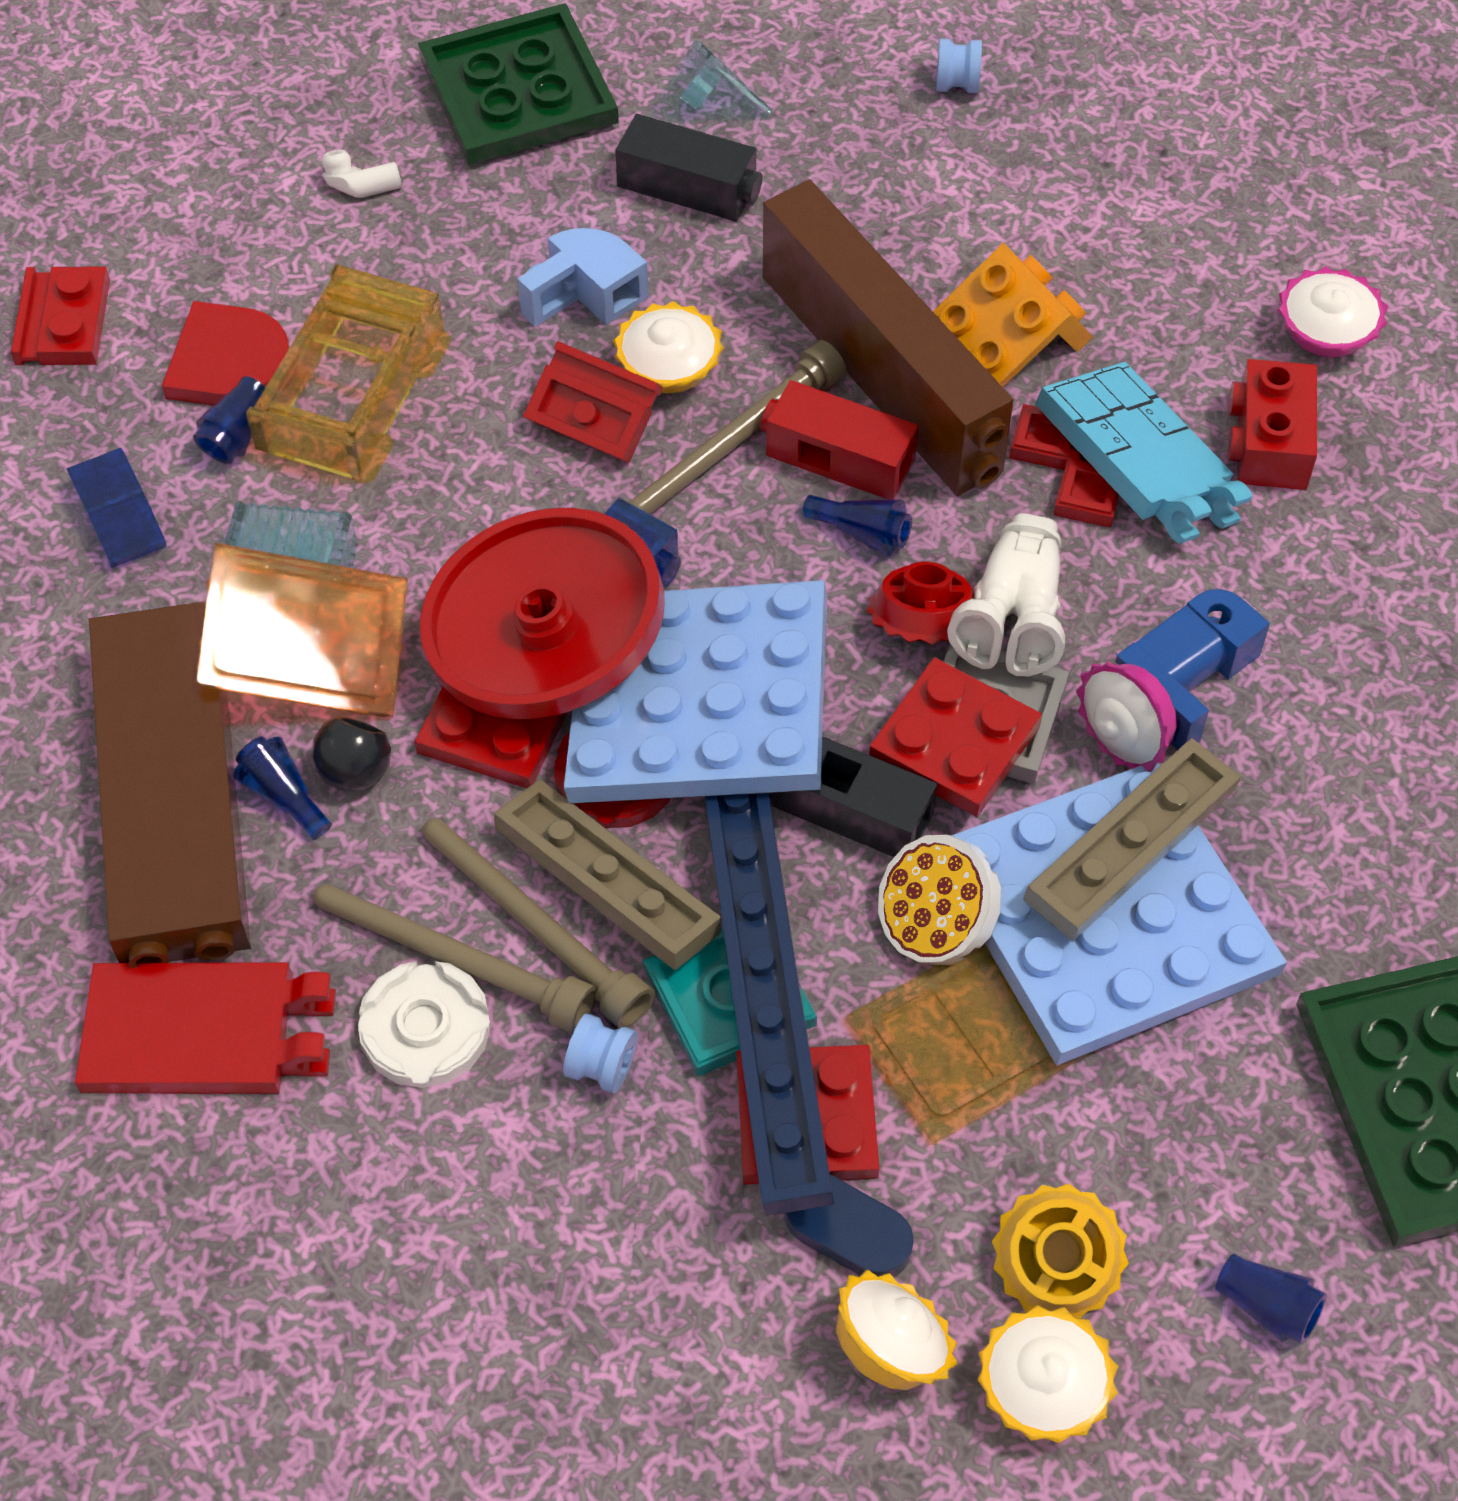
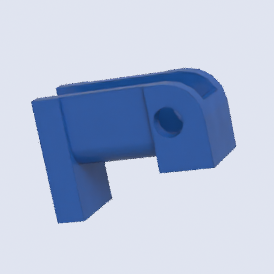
M1222 589L1207 590L1198 594L1187 602V605L1140 640L1132 643L1117 654L1115 662L1118 665L1131 663L1146 669L1165 688L1176 713L1177 728L1170 744L1179 750L1191 738L1198 743L1201 741L1209 709L1193 696L1190 691L1216 671H1219L1229 680L1261 655L1270 622L1235 593ZM1213 611L1222 612L1221 618L1208 617V614Z

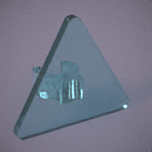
M695 39L683 59L697 69L699 73L680 98L698 110L718 83L768 117L773 110L708 48Z

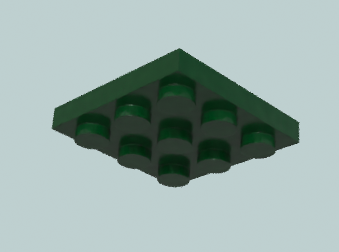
M566 3L418 43L420 60L468 165L619 123L618 106Z

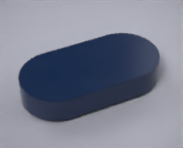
M830 1175L834 1205L784 1213L786 1226L796 1239L860 1276L865 1270H869L878 1277L887 1273L895 1277L907 1267L911 1259L914 1239L908 1221L897 1211L835 1176Z

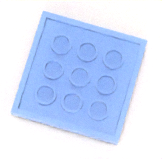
M825 581L664 591L665 607L661 628L654 644L640 665L623 682L602 697L572 710L564 791L569 803L820 790L827 622V591Z
M1158 763L1152 772L1145 770L1143 766H1139L951 835L979 847L988 857L985 859L989 862L991 871L997 873L1001 885L1000 915L991 937L985 942V945L1056 1066L1282 974L1287 964L1286 959L1199 825L1073 942L1023 900L1027 886L1160 767Z

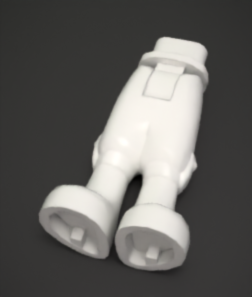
M1024 513L1015 515L1011 523L1005 525L1001 531L1000 539L989 557L983 577L973 589L974 599L963 602L953 612L947 630L948 640L957 654L971 665L981 669H991L994 667L1002 648L1005 619L1013 613L1018 617V621L1011 631L1007 646L1006 667L1008 672L1015 676L1028 677L1043 673L1059 663L1065 648V633L1061 623L1055 617L1057 610L1061 606L1057 591L1062 543L1060 535L1057 533L1058 526L1052 519Z

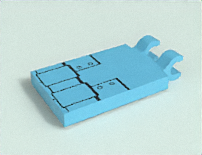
M1126 362L1042 387L1035 405L1142 520L1156 516L1164 524L1170 537L1179 544L1198 538L1200 532L1191 522L1209 517L1213 524L1222 529L1239 523L1241 517L1232 509L1231 505L1236 507L1250 502L1253 497L1250 489L1241 481H1230L1234 473Z

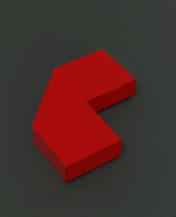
M1023 404L1009 458L1065 470L1055 504L1054 516L1111 528L1119 494L1037 406Z

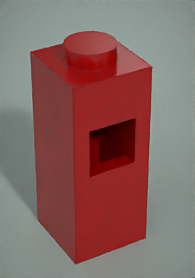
M793 380L789 381L779 400L772 398L769 401L762 416L761 431L766 432V456L890 501H894L916 459L918 424Z

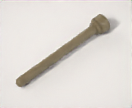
M817 340L800 353L799 362L795 364V372L630 500L627 504L628 516L635 521L644 520L759 430L767 404L772 398L779 400L790 380L818 390L820 388L828 390L846 376V366L838 351L824 340Z
M437 818L429 819L425 822L422 828L423 837L580 978L597 987L595 1000L600 1003L599 1011L618 1029L621 1027L630 1028L648 1012L655 999V990L636 973L626 974L622 970L613 972L446 823Z
M329 884L319 886L314 892L313 899L319 908L443 963H450L470 975L541 1005L540 1011L542 1014L549 1016V1023L571 1034L574 1033L583 1015L591 1014L593 1011L597 987L576 977L569 976L565 980L555 977L552 981H549Z

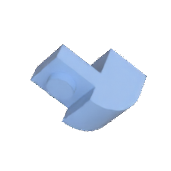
M570 229L550 236L548 238L549 259L532 266L524 275L517 278L521 315L534 327L577 300L607 325L649 298L647 261L621 238L598 229Z

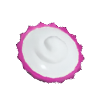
M1324 266L1316 272L1304 270L1299 278L1288 279L1286 290L1279 293L1281 305L1278 308V312L1284 318L1285 327L1288 329L1291 338L1304 350L1318 356L1336 358L1351 355L1360 348H1363L1369 341L1379 338L1380 330L1388 324L1384 317L1388 305L1381 301V290L1370 287L1366 277L1353 276L1347 269L1334 271Z
M1106 662L1104 665L1092 663L1090 671L1081 673L1082 685L1076 690V694L1081 700L1078 713L1086 720V733L1097 740L1099 752L1111 755L1117 766L1127 765L1130 769L1143 766L1145 770L1152 772L1157 763H1164L1165 751L1173 740L1177 728L1176 713L1169 694L1159 680L1142 667L1131 663L1114 665L1110 662Z

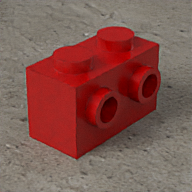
M1247 359L1242 382L1232 381L1230 388L1228 415L1238 416V427L1231 426L1227 460L1237 462V480L1245 485L1307 490L1317 458V365Z

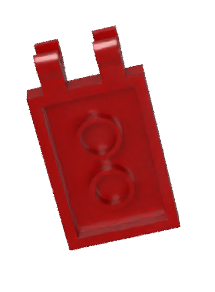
M288 962L138 963L139 967L131 968L129 963H93L75 1084L80 1093L280 1094L282 1075L328 1076L330 1049L324 1048V1034L301 1032L286 1039L288 1015L334 1016L336 990L330 988V973L307 972L292 979L293 974Z

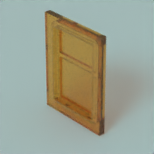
M215 543L213 546L210 576L206 583L208 592L202 638L198 643L200 654L195 686L392 718L395 707L400 652L403 648L401 640L408 578Z

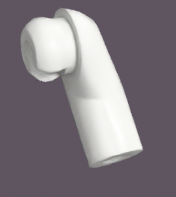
M345 150L330 151L322 157L321 162L325 169L322 176L328 186L353 197L364 198L402 188L399 171L395 162L362 170L351 166V158Z

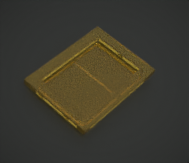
M985 943L980 949L974 948L969 954L963 956L966 959L953 965H937L846 1016L847 1022L862 1044L870 1046V1055L884 1074L886 1083L896 1091L932 1145L1099 1050H1094L1056 1066Z

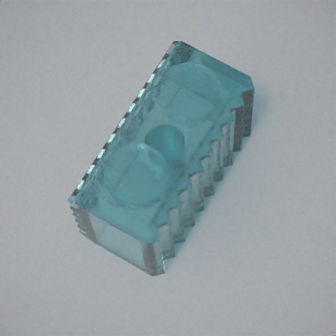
M239 501L234 506L219 561L227 590H235L238 594L251 599L264 598L267 594L294 596L297 600L312 605L322 604L327 599L345 601L346 591H348L353 570V562H355L358 549L352 515L346 511L339 514L334 510L328 513L323 509L316 512L311 508L305 511L297 507L293 510L288 506L280 508L277 505L269 507L264 503L257 506L252 502L246 505Z

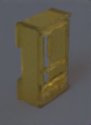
M335 264L330 272L331 280L255 407L250 406L246 414L255 449L349 477L365 484L372 482L376 478L393 447V439L386 433L418 377L427 378L433 375L451 343V337L449 333L444 331L439 293ZM344 319L399 334L390 353L385 352L380 346L368 347L334 336ZM328 346L368 357L369 361L373 363L384 362L350 423L293 407L319 366L320 359Z

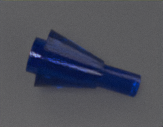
M808 495L803 504L802 513L805 518L836 525L837 529L885 557L891 556L896 547L903 548L911 533L912 516L906 513V505L902 499L845 500L841 503Z
M263 736L257 737L239 751L235 759L238 765L233 773L235 780L283 812L290 813L312 840L318 839L329 831L332 823L309 798L308 789L282 737L277 736L266 739Z

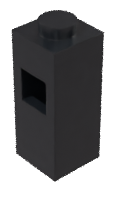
M637 113L615 149L617 187L735 222L740 217L746 203L753 205L756 202L761 190L763 176L762 173L756 171L757 148Z
M822 736L820 790L771 792V806L895 857L905 845L923 836L934 815L938 783Z

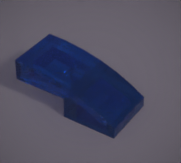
M122 448L66 468L85 514L92 524L111 568L167 547L158 522Z

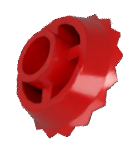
M929 561L916 562L891 571L882 580L877 592L868 598L870 605L865 612L873 616L872 624L874 626L884 627L888 636H901L908 643L921 640L932 646L941 640L949 642L947 630L953 612L963 602L974 599V593L964 577L948 569L946 566Z

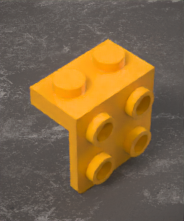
M1004 242L933 311L1002 387L1058 334L1076 352L1081 350L1093 338L1092 334L1079 322L1087 315L1084 309L1065 290L1056 297L1046 287L1053 279L1047 270L1031 254L1024 261H1021Z

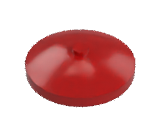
M549 508L530 511L498 522L483 530L462 545L441 567L433 579L422 605L420 616L421 643L439 682L446 691L467 707L484 714L508 719H535L554 716L572 711L602 697L623 682L640 665L654 644L661 628L665 607L664 587L656 562L648 546L634 530L621 521L600 512L579 508Z

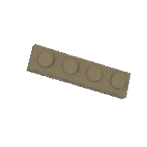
M1191 738L1029 884L1023 900L1073 942L1236 790L1241 776Z
M541 779L494 812L495 830L672 969H678L721 933V916L573 803H569L565 797Z

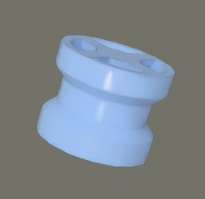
M939 38L936 92H947L952 87H961L967 93L978 94L982 40H970L966 45H957L951 39Z
M584 1014L569 1042L563 1065L564 1076L576 1081L588 1077L598 1081L601 1090L613 1094L617 1093L622 1087L631 1067L637 1047L638 1032L628 1027L613 1030L605 1027L601 1018L591 1014Z

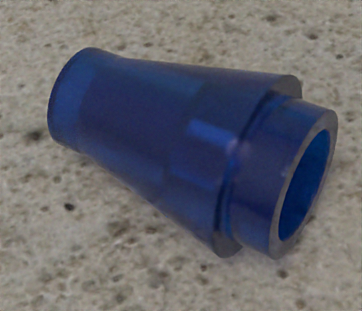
M243 376L231 391L196 421L198 429L193 435L194 442L207 455L225 464H231L236 456H244L263 409L271 398L270 391L258 380L249 376Z
M1235 1253L1225 1262L1215 1285V1291L1231 1299L1281 1342H1285L1290 1338L1301 1345L1307 1341L1313 1332L1327 1300V1294L1314 1287L1313 1278L1249 1261Z

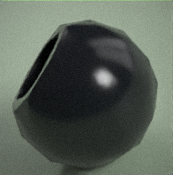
M336 716L323 723L313 739L312 759L316 772L326 784L338 790L363 791L379 782L390 766L391 746L386 732L359 720Z

